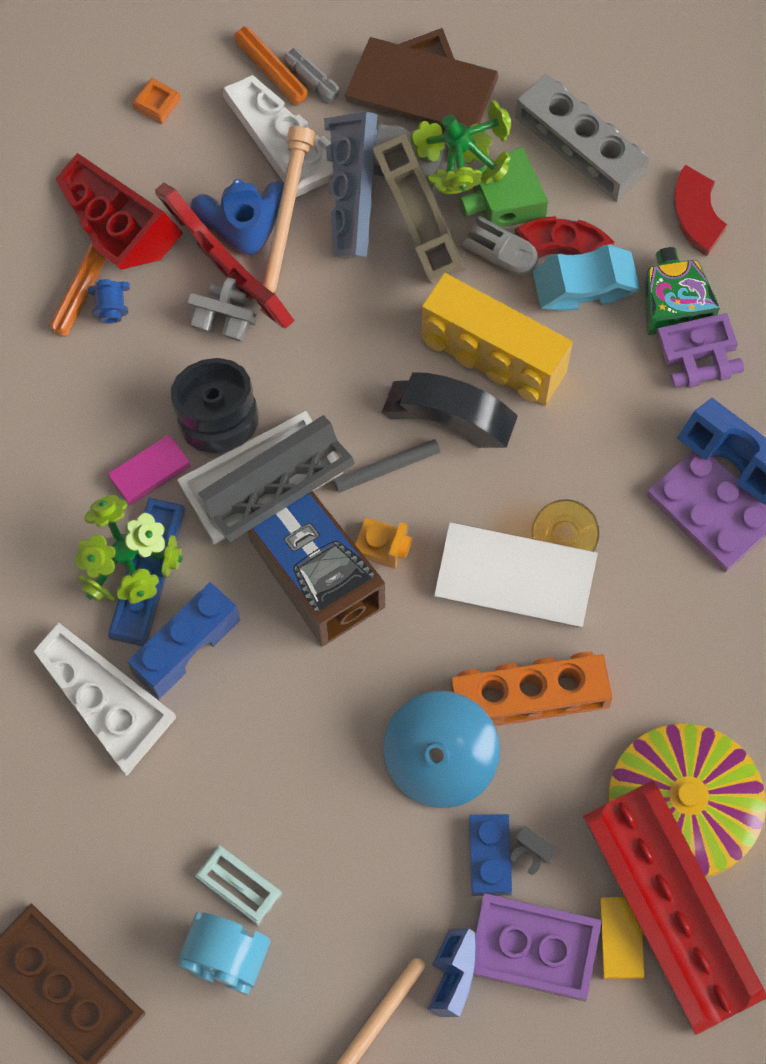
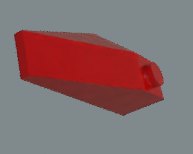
M76 153L55 178L68 203L80 219L81 226L88 233L95 250L120 270L162 260L183 234L164 211L79 153Z

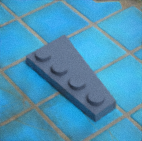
M360 112L324 118V129L330 131L331 144L326 146L327 161L333 162L334 178L328 181L329 194L333 196L336 202V208L331 212L334 257H367L370 211L372 208V182L375 171V153L372 148L375 147L378 134V114Z

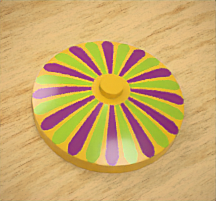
M670 724L643 734L621 755L610 779L607 803L654 780L706 878L723 873L733 867L754 845L765 817L764 786L752 759L731 738L719 731L701 725Z

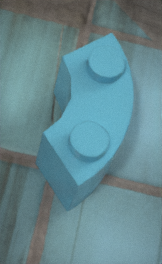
M604 245L595 251L579 255H552L543 264L532 270L540 307L547 310H579L578 303L599 299L602 306L625 298L640 290L632 252L617 248L614 245Z

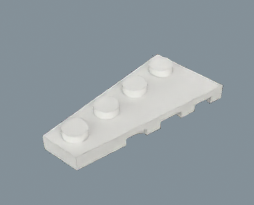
M253 75L224 87L223 98L282 181L285 182L291 153L288 150L289 145L286 143L288 129L290 126L308 128V122L299 114L295 116L284 107L285 102ZM316 135L313 149H309V154L304 155L296 197L327 184L329 180L334 178L333 162L327 161L326 146L330 145L331 142L324 136L320 138Z

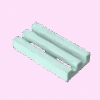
M220 845L195 875L198 881L257 926L261 923L265 914L271 910L274 902L278 901L282 895L279 889ZM222 858L269 894L268 897L264 900L219 866L217 861ZM210 870L258 905V910L255 912L207 875Z

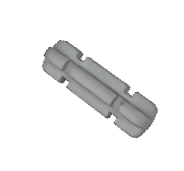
M292 48L286 53L284 64L292 72L297 71L296 75L314 92L319 91L318 96L325 102L330 103L338 97L339 86L331 79H326L327 75L311 60L304 59L305 55L300 50Z

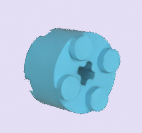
M196 912L179 954L177 966L191 972V975L209 983L217 980L227 984L226 987L233 991L249 995L251 988H254L271 939L257 931L254 932L253 937L248 936L249 932L243 929L241 924L204 912L200 914Z

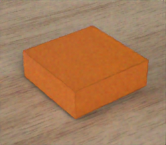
M151 77L132 104L134 110L163 124L179 103L181 97L178 91Z

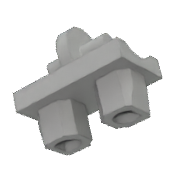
M227 278L223 286L211 284L209 294L219 296V301L190 293L188 304L193 306L190 318V325L192 327L210 332L215 314L226 317L222 335L242 341L249 324H256L257 314L253 313L252 310L231 304L232 301L244 303L246 299V293L236 290V279Z

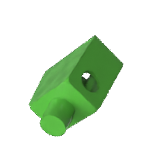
M523 146L508 153L511 157L507 163L509 169L498 182L491 181L488 185L480 183L477 186H473L474 192L459 197V204L465 217L483 211L486 220L500 227L522 224L546 217L548 199ZM484 165L477 170L483 174L487 170V166Z

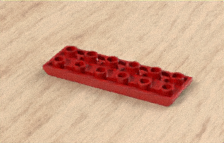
M654 780L583 815L582 817L694 1034L698 1035L765 1000L766 992Z

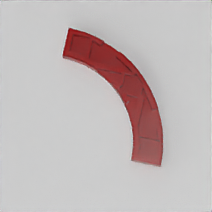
M163 182L155 189L156 196L180 226L185 225L197 240V246L227 278L236 279V288L240 292L246 293L248 300L254 298L260 305V310L281 328L284 327L286 329L295 321L276 294L254 278L224 248L175 188Z

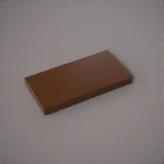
M369 37L345 93V98L347 102L419 122L437 123L441 128H444L442 119L452 114L458 123H463L467 128H470L473 124H480L499 76L496 70Z
M32 903L0 935V988L77 1064H100L146 1015L144 1010Z

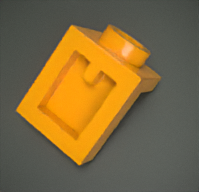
M365 517L355 545L367 560L395 569L400 557L406 559L412 543V537L408 536L407 523L400 522L399 526L395 527Z

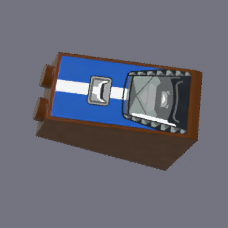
M313 491L248 531L250 542L322 647L385 608V582Z

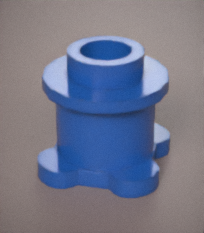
M102 279L98 280L94 286L88 287V294L95 296L96 307L92 310L93 316L100 318L102 323L120 322L122 317L128 314V307L124 306L123 292L130 290V283Z

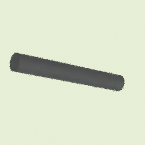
M433 439L333 479L334 485L338 493L438 454L440 453L439 445Z

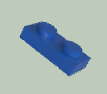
M509 814L469 815L472 896H484V893L494 896L512 895Z

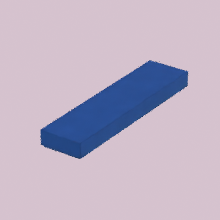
M148 497L144 513L152 515L155 523H161L164 526V533L161 536L165 540V547L162 552H165L171 535L176 536L177 541L185 507L181 504ZM135 555L132 561L136 570L147 569L150 575L158 576L157 593L152 598L135 604L130 603L128 599H118L108 637L111 640L143 646L148 642L166 578L162 575L164 560L151 557L143 558L140 555Z

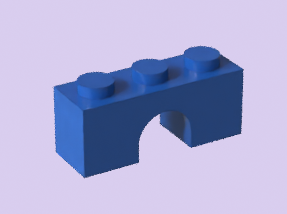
M714 398L709 399L693 412L677 439L705 460L716 455L733 462L741 472V476L736 481V484L766 505V437Z
M209 582L127 661L132 674L160 699L186 674L185 667L188 661L202 646L210 643L214 647L240 621L237 606L216 586Z

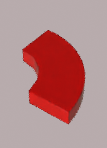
M684 165L677 180L673 200L679 227L687 240L697 250L708 256L725 232L727 224L716 215L711 205V192L715 181Z
M556 216L543 217L531 220L515 228V235L528 241L535 247L538 258L548 254H585L595 251L604 245H614V241L601 229L579 219L578 221L556 219Z

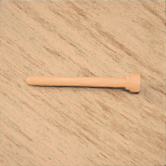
M290 126L286 138V143L289 145L288 150L291 153L263 285L273 293L277 288L304 155L309 154V149H313L316 132L300 126Z
M414 958L409 962L336 1064H356L424 971L425 963L422 959Z

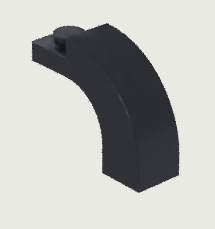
M412 372L409 380L393 381L382 413L389 419H425L444 424L463 434L478 448H507L518 417L515 412L499 399L473 385L450 377L422 372Z

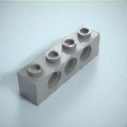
M544 74L517 99L515 118L616 202L645 176L649 158L643 149L627 141L620 135L618 129L613 124L605 123L587 103L580 102L571 95L566 86L560 81H554L547 74ZM553 113H560L563 116H556ZM578 134H586L589 137H581ZM604 155H611L615 158L609 159L604 157Z

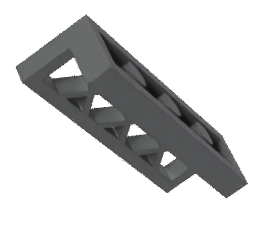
M322 415L198 492V495L208 517L230 543L355 463L353 457L337 440L331 422ZM333 451L339 457L338 460L330 465L319 464L320 459ZM296 474H307L306 480L303 482L288 484L289 479ZM264 494H276L271 502L257 504L258 498ZM234 513H244L243 519L231 527H228L223 521Z

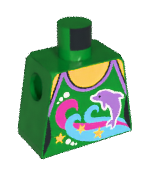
M666 247L657 251L656 259L658 265L648 268L645 279L648 335L657 334L658 328L718 315L719 304L699 261L693 259L680 262L677 250L674 247Z

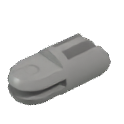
M478 216L476 219V224L479 227L472 226L468 232L472 239L464 238L461 246L515 275L523 276L530 274L538 263L537 251L531 243L481 216Z

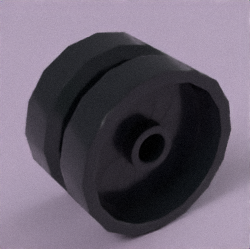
M211 358L200 360L187 366L176 376L171 387V401L177 415L181 434L189 445L199 451L209 453L227 452L243 445L254 435L259 424L258 407L253 396L251 379L244 367L232 360Z

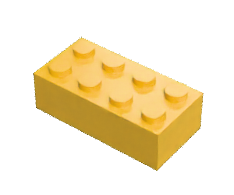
M447 273L443 274L422 306L421 339L424 340L427 346L435 351L441 352L443 350L449 353L464 367L471 369L474 367L482 371L492 382L503 386L506 384L517 390L519 395L529 402H539L546 406L567 373L572 340Z

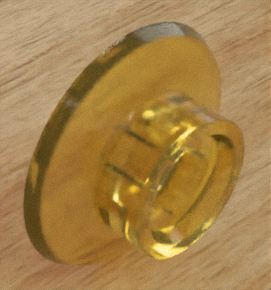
M570 499L556 500L544 506L535 517L532 525V539L594 552L599 541V525L592 511L584 504ZM563 525L569 526L568 528L574 532V537H571L567 542H562V539L556 535V531L562 528Z

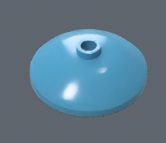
M432 691L412 698L394 714L385 733L384 759L391 778L403 793L426 806L451 808L470 802L488 787L499 765L500 741L492 719L475 701L455 692ZM431 749H441L444 753L443 760H435L431 756Z

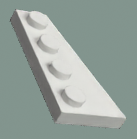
M60 623L54 627L34 650L40 662L126 777L176 719L174 712Z

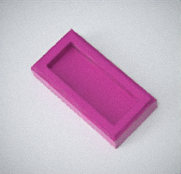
M169 434L108 473V476L127 504L131 506L191 467V465Z

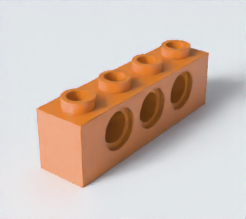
M590 651L573 654L570 657L571 659L556 661L553 657L535 660L533 665L518 667L516 663L502 664L497 666L495 671L480 673L478 669H469L459 672L457 674L458 677L451 678V692L464 695L479 704L490 716L495 726L609 709L613 699L604 654L593 655V652ZM562 677H570L577 682L578 687L574 690H565L559 685L558 680ZM525 683H533L538 686L540 693L536 696H527L521 691L520 686ZM487 689H496L502 694L503 698L497 702H489L484 699L482 693Z

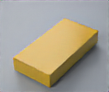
M601 897L599 904L600 920H602L603 980H643L645 978L643 937L640 927L624 897Z

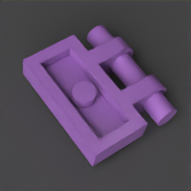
M727 313L666 326L657 330L656 335L666 366L681 363L683 369L681 372L670 374L673 388L684 385L687 388L699 386L702 381L715 378L719 381L731 378L732 374L744 372V364L741 358L728 360L726 355L727 352L736 351L738 346ZM712 356L714 364L697 368L695 360Z

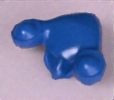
M235 179L223 191L221 205L210 195L200 194L192 199L190 208L207 228L213 230L226 244L241 254L251 256L263 247L274 228L284 183L280 181L269 183L264 189L261 198L253 184L245 183L241 179Z

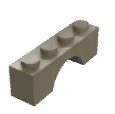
M406 133L373 147L372 149L408 226L415 249L429 281L434 284L441 279L444 273L452 276L465 270L412 143Z

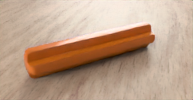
M243 26L235 32V42L292 104L299 105L307 99V89L249 27Z
M92 242L49 324L51 331L60 336H67L89 295L88 287L94 285L106 261L95 250Z

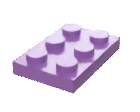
M692 451L651 487L646 496L726 573L766 537V507L737 485V479L713 456L705 460Z
M484 893L475 934L476 951L473 976L586 1002L602 920Z

